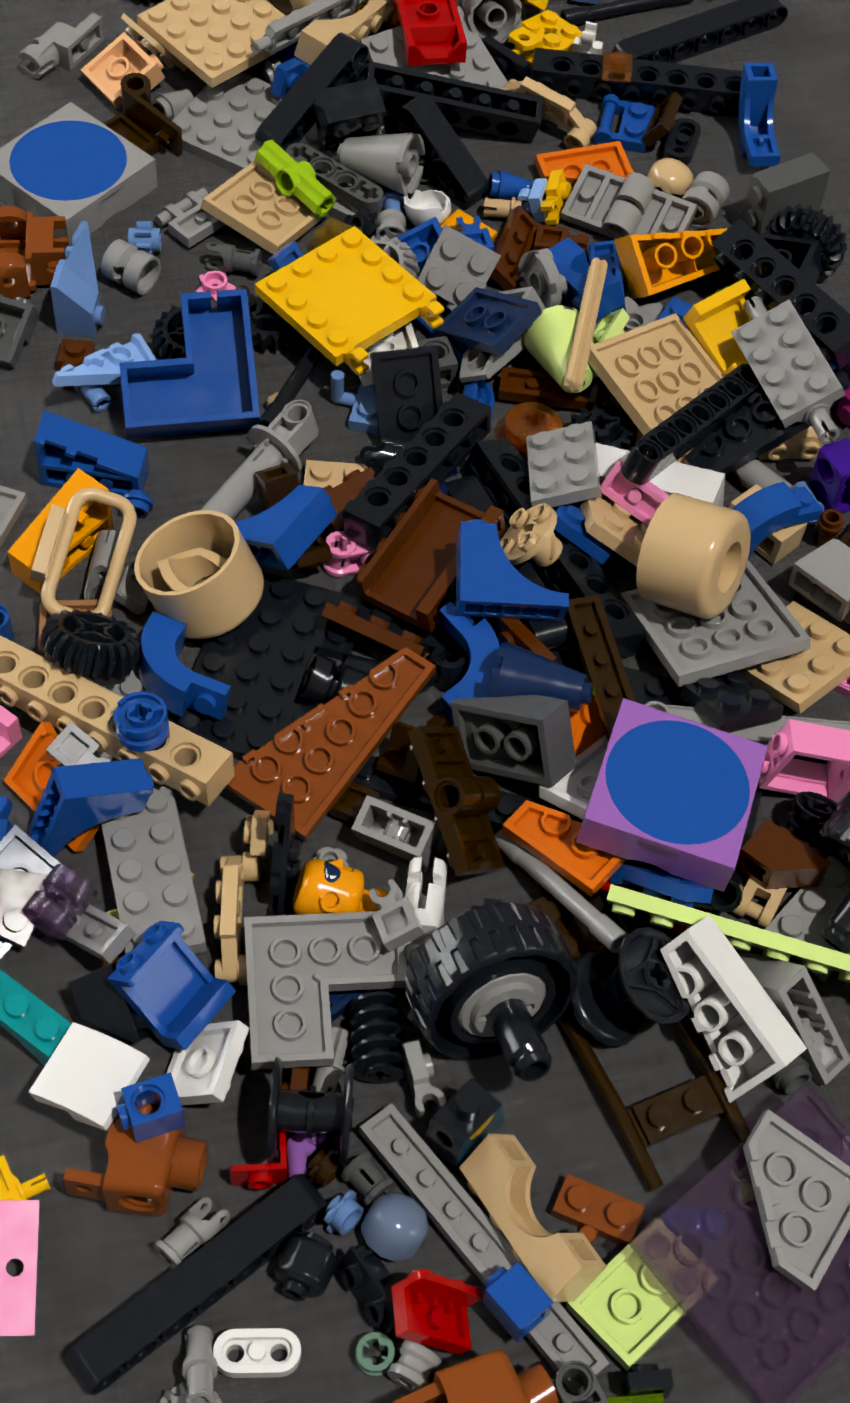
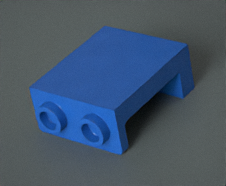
M159 921L147 928L143 934V940L133 951L126 953L119 959L116 964V970L107 979L136 1014L147 1024L148 1028L163 1046L185 1051L234 995L236 990L228 980L217 979L210 974L180 937L184 931L180 923Z

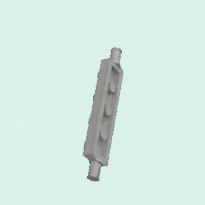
M314 0L311 4L301 9H296L285 17L271 21L266 27V34L262 38L251 42V50L254 54H259L264 50L272 54L298 41L301 30L315 19L331 20L347 17L353 14L358 5L365 0Z

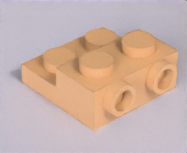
M125 32L81 69L83 75L116 108L122 105L120 83L125 75L141 73L147 76L150 80L151 90L165 78L161 71L164 68L161 61L153 53L149 56L142 42L136 38L132 40Z

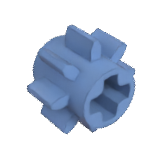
M137 221V228H129L128 243L136 246L138 250H144L152 255L153 252H161V228H153L152 221Z

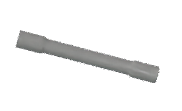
M502 829L495 834L499 849L506 857L523 868L586 925L590 933L612 953L619 952L624 938L628 935L607 915L599 912L548 865L503 834Z

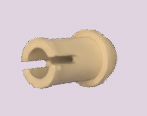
M485 197L484 207L493 208H485L484 217L508 218L512 209L519 205L522 207V201L516 200V197H513L512 200Z

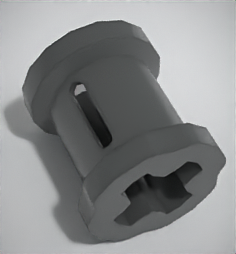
M367 1151L357 1156L347 1165V1168L341 1174V1178L345 1182H351L365 1198L363 1204L369 1209L374 1200L380 1195L392 1192L396 1182L392 1178L387 1179L372 1162L373 1156ZM364 1176H367L369 1180L373 1183V1185H371Z

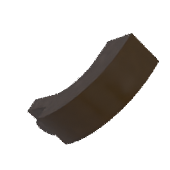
M287 463L255 472L264 511L280 502L300 485L297 472ZM319 535L291 569L297 567L299 569L315 568L321 565L322 561L332 559L330 546Z

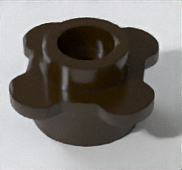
M337 1145L329 1152L322 1149L308 1164L307 1168L310 1170L308 1174L310 1178L308 1180L312 1184L316 1181L324 1188L343 1169L339 1164V1155L337 1154L339 1147Z

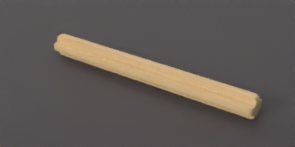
M598 257L592 259L588 269L563 383L566 390L572 389L573 392L580 391L581 385L584 382L608 268L606 260H600Z

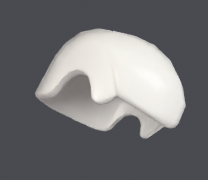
M416 189L411 199L407 195L403 197L406 216L415 226H419L434 217H437L441 224L451 213L450 199L442 191L427 190L421 192Z

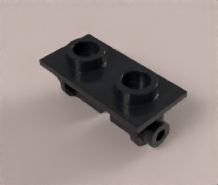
M362 1245L357 1249L351 1246L337 1266L336 1271L339 1273L343 1285L352 1292L363 1308L370 1324L375 1326L378 1332L389 1336L395 1327L391 1286L395 1285L396 1282L383 1287L381 1282L387 1280L391 1274L377 1253L372 1249L369 1250L366 1245Z

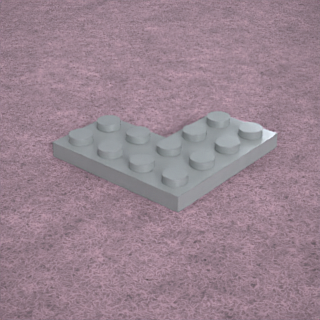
M377 911L244 917L251 1070L274 1069L275 1057H279L282 1060L283 1068L332 1066L334 1064L329 992L405 988L404 982L407 970L405 944L390 952L387 950L372 916Z

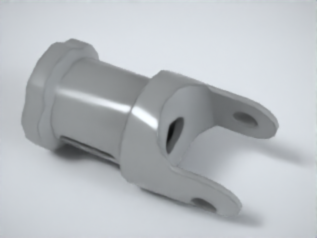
M209 1197L201 1198L179 1218L180 1224L163 1241L158 1240L153 1245L159 1257L172 1270L185 1261L197 1248L204 1246L215 1238L228 1224L230 1213L226 1209L219 1210L210 1220H202L212 1208V1200Z

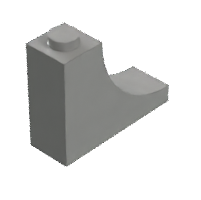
M741 951L739 956L807 1047L800 1056L810 1064L809 1071L812 1073V1078L816 1083L827 1085L850 1063V1056L806 967Z

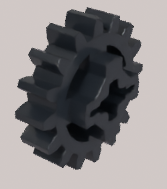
M249 294L248 305L253 347L261 344L262 350L265 351L268 345H272L276 351L279 350V344L281 343L287 347L291 346V338L299 340L300 333L260 297Z
M594 404L593 410L588 411L583 407L581 408L580 416L572 414L571 422H566V427L572 424L592 421L595 440L599 444L614 446L631 451V446L636 444V425L628 414L623 416V408L612 411L610 404H607L604 409H599L598 405Z

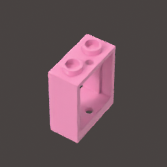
M789 719L766 745L768 748L758 781L759 788L794 795L810 791L824 795L835 802H839L850 791V730ZM795 755H801L811 758L828 760V762L826 764H821L816 762L794 759L793 757Z

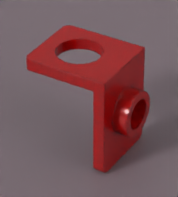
M279 1131L280 1163L230 1166L231 1186H248V1188L253 1190H265L271 1188L273 1184H285L287 1182L286 1132Z

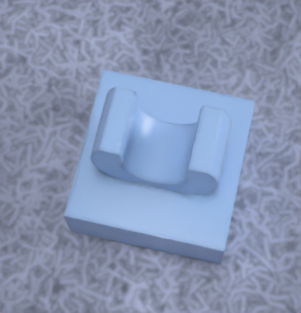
M547 178L535 179L532 188L521 189L517 197L518 201H528L524 202L522 208L528 214H533L536 222H545L547 211L542 212L540 208L542 201L546 199L545 187L547 185Z

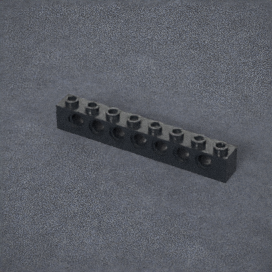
M535 48L531 79L568 98L603 101L605 95L614 94L620 100L643 103L656 108L669 95L677 92L683 98L678 109L680 111L739 117V93L742 71Z
M509 438L476 441L464 466L470 475H475L494 506L503 510L504 521L509 528L511 526L509 524L510 517L515 511L520 508L528 510L533 507L530 494L529 466ZM554 530L555 536L563 544L560 557L548 567H539L531 559L530 561L552 591L569 593V599L599 594L620 657L634 656L647 634L643 625L596 559Z

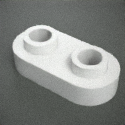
M283 1328L230 1329L223 1332L216 1339L213 1347V1357L216 1358L219 1372L227 1377H285L297 1369L301 1360V1345L293 1332ZM277 1349H283L288 1355L285 1360L278 1362L272 1359L271 1354ZM240 1350L244 1356L240 1361L232 1362L227 1358L230 1351Z

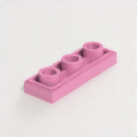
M0 1200V1336H35L40 1200ZM12 1259H18L23 1263L24 1269L19 1276H10L6 1271L7 1263Z

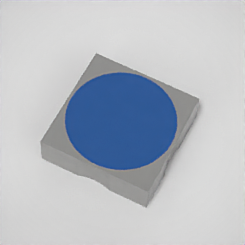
M69 102L0 148V200L9 206L12 205L26 212H33L34 217L65 216L66 229L54 230V237H68L69 246H72V237L81 221H88L89 233L91 234L100 228L111 216L127 209L158 187L155 158L72 102Z

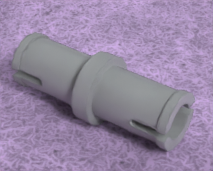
M204 1325L191 1327L187 1330V1335H185L186 1358L182 1364V1375L187 1381L186 1403H215L214 1378L217 1376L218 1363L216 1358L213 1357V1332Z

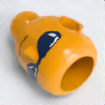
M313 859L304 864L299 874L293 897V909L297 915L379 911L370 898V890L364 889L365 882L362 871L343 866V859L331 862ZM375 888L380 897H385L389 894L384 889Z

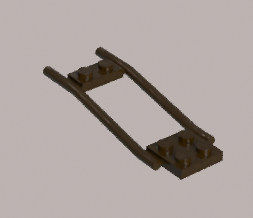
M571 885L599 912L607 915L627 934L635 930L629 917L608 912L598 891L590 897L575 885ZM551 894L525 904L542 911L550 918L566 943L574 962L587 952L602 951L609 955L614 954L590 933L586 925ZM568 1007L559 1019V1022L610 1111L649 1192L662 1187L664 1184L646 1147L648 1148L724 1114L743 1150V1145L751 1131L736 1101L734 1100L729 1103L724 1089L727 1087L720 1070H714L708 1057L710 1054L687 1016L678 1023H673L704 1076L636 1104L630 1109H626Z

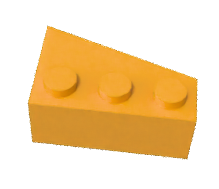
M80 468L75 471L7 551L12 574L39 594H41L43 583L30 580V576L51 504L64 507L66 510L71 496L80 489L93 487L109 491L107 487ZM93 501L83 504L60 579L93 552L97 534L100 531L108 529L110 532V529L114 530L111 506Z

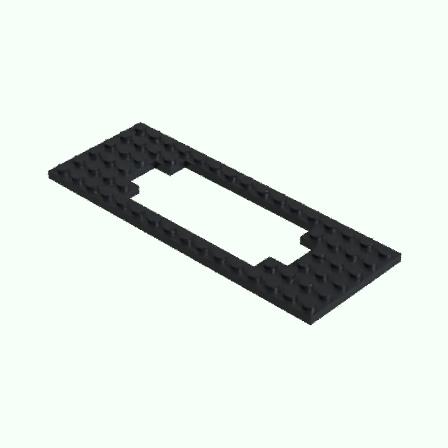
M262 572L264 589L255 610L243 623L231 631L206 639L193 668V671L231 686L227 712L222 720H218L187 708L182 717L173 714L171 722L231 751L233 759L242 761L244 755L253 749L255 751L273 740L275 734L314 709L313 707L298 704L297 701L306 673L315 655L320 654L345 662L348 655H353L359 637H367L322 616L321 614L327 602L337 605L338 601L342 600L357 607L356 615L369 620L372 614L390 622L388 630L401 635L403 629L422 637L423 639L420 644L428 647L426 652L428 654H431L435 648L442 645L445 649V658L457 661L461 656L468 657V655L440 622L430 634L360 597ZM555 648L550 650L557 657L556 662L584 673L578 654ZM624 667L637 703L645 705L650 701H658L665 705L693 707L680 697L681 687H678L673 679ZM371 756L353 779L354 782L379 792L380 799L435 813L430 797L427 796L423 789V777L421 776L415 784L376 769L379 757ZM759 782L741 848L753 834L763 789L759 788ZM501 791V800L498 807L493 812L488 813L492 829L497 831L502 829L505 821L526 800L569 814L572 820L581 823L583 821L555 805ZM636 860L625 861V863L645 864L657 868L659 870L665 871L655 865ZM735 868V871L743 877V873ZM727 884L724 893L734 895L736 890L732 885Z

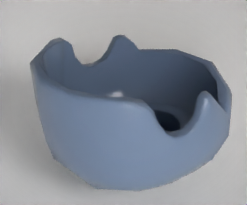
M388 1192L375 1199L361 1224V1233L367 1246L380 1257L395 1262L408 1260L415 1256L423 1244L429 1229L426 1211L414 1198L399 1192Z

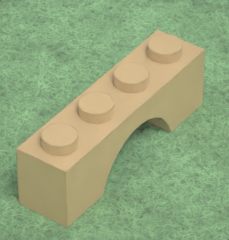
M489 1133L459 1167L468 1180L467 1184L471 1192L480 1198L489 1211L491 1222L503 1232L511 1244L512 1252L516 1259L526 1266L536 1283L553 1302L575 1301L607 1267L583 1233H556L553 1235L538 1222L530 1200V1186L536 1165L515 1135Z

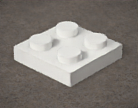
M239 1020L210 1023L185 1051L175 1049L167 1073L171 1072L182 1106L224 1102L231 1086V1079L238 1059L243 1052L249 1027Z

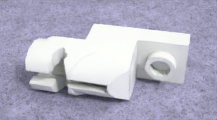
M414 857L409 864L405 897L407 896L411 901L424 934L405 944L407 967L421 943L444 924L448 865L439 858L434 860L433 884L429 883L427 896L422 894V857Z

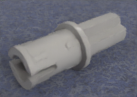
M332 1026L334 1064L332 1066H314L315 1074L312 1086H316V1091L335 1093L339 1077L344 1075L345 1068L342 1066L349 1040V1034L346 1029Z

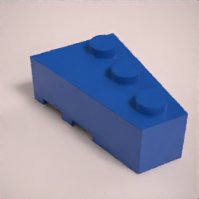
M44 410L34 438L41 485L62 488L75 471L80 468L107 487L110 492L122 495L132 489L144 490L149 473L147 447Z

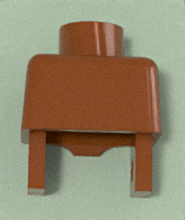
M146 1104L140 1108L139 1112L147 1115L153 1114L160 1107L156 1104ZM117 1113L109 1126L105 1141V1147L109 1154L106 1173L100 1174L66 1167L63 1178L66 1192L68 1195L105 1201L108 1211L154 1217L162 1216L169 1208L173 1188L196 1192L200 1190L207 1164L209 1142L186 1137L187 1129L185 1122L184 1128L136 1143L132 1128L124 1131L119 1114Z

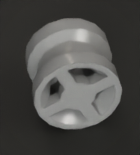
M395 209L381 211L376 217L375 237L380 240L386 234L391 240L405 233L406 218L404 214Z
M405 1340L399 1349L401 1356L398 1362L391 1364L387 1375L402 1388L414 1392L429 1385L428 1379L431 1373L438 1371L442 1361L425 1346Z

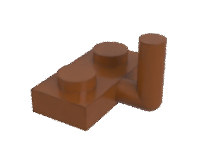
M567 1173L552 1209L551 1216L581 1228L579 1233H583L592 1246L596 1237L599 1236L626 1247L633 1239L645 1206Z

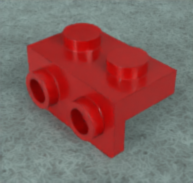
M429 1269L412 1271L408 1274L407 1278L391 1286L396 1337L457 1355H462L472 1349L467 1307L483 1299L482 1289L465 1284L463 1280L449 1279L436 1275Z

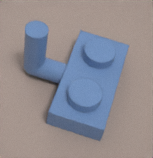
M334 370L331 373V400L336 404L353 407L348 420V429L378 435L373 384L363 387L361 382L357 394L344 392V373L341 370Z

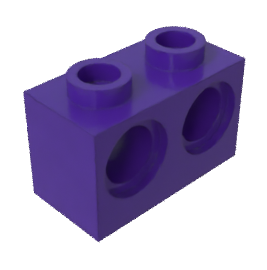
M848 437L826 444L819 449L809 481L817 501L824 505L825 510L835 509L841 514L850 511V439Z

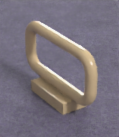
M87 487L80 489L71 496L66 510L64 507L51 504L30 576V580L43 583L41 600L44 608L50 615L60 613L63 610L69 612L74 610L59 604L56 601L55 594L81 508L84 503L93 501L120 510L123 515L96 609L91 611L93 613L102 612L103 615L108 616L114 602L137 521L135 508L127 498L100 488Z

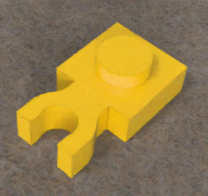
M563 169L552 170L545 187L546 199L542 201L540 208L542 212L547 211L546 225L558 224L560 213L572 191L570 182L566 181Z

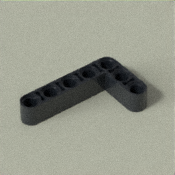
M343 32L338 33L261 123L255 135V142L262 147L264 142L272 139L285 152L289 145L299 143L316 123L314 102L317 90L363 81L369 62L372 61L369 48Z

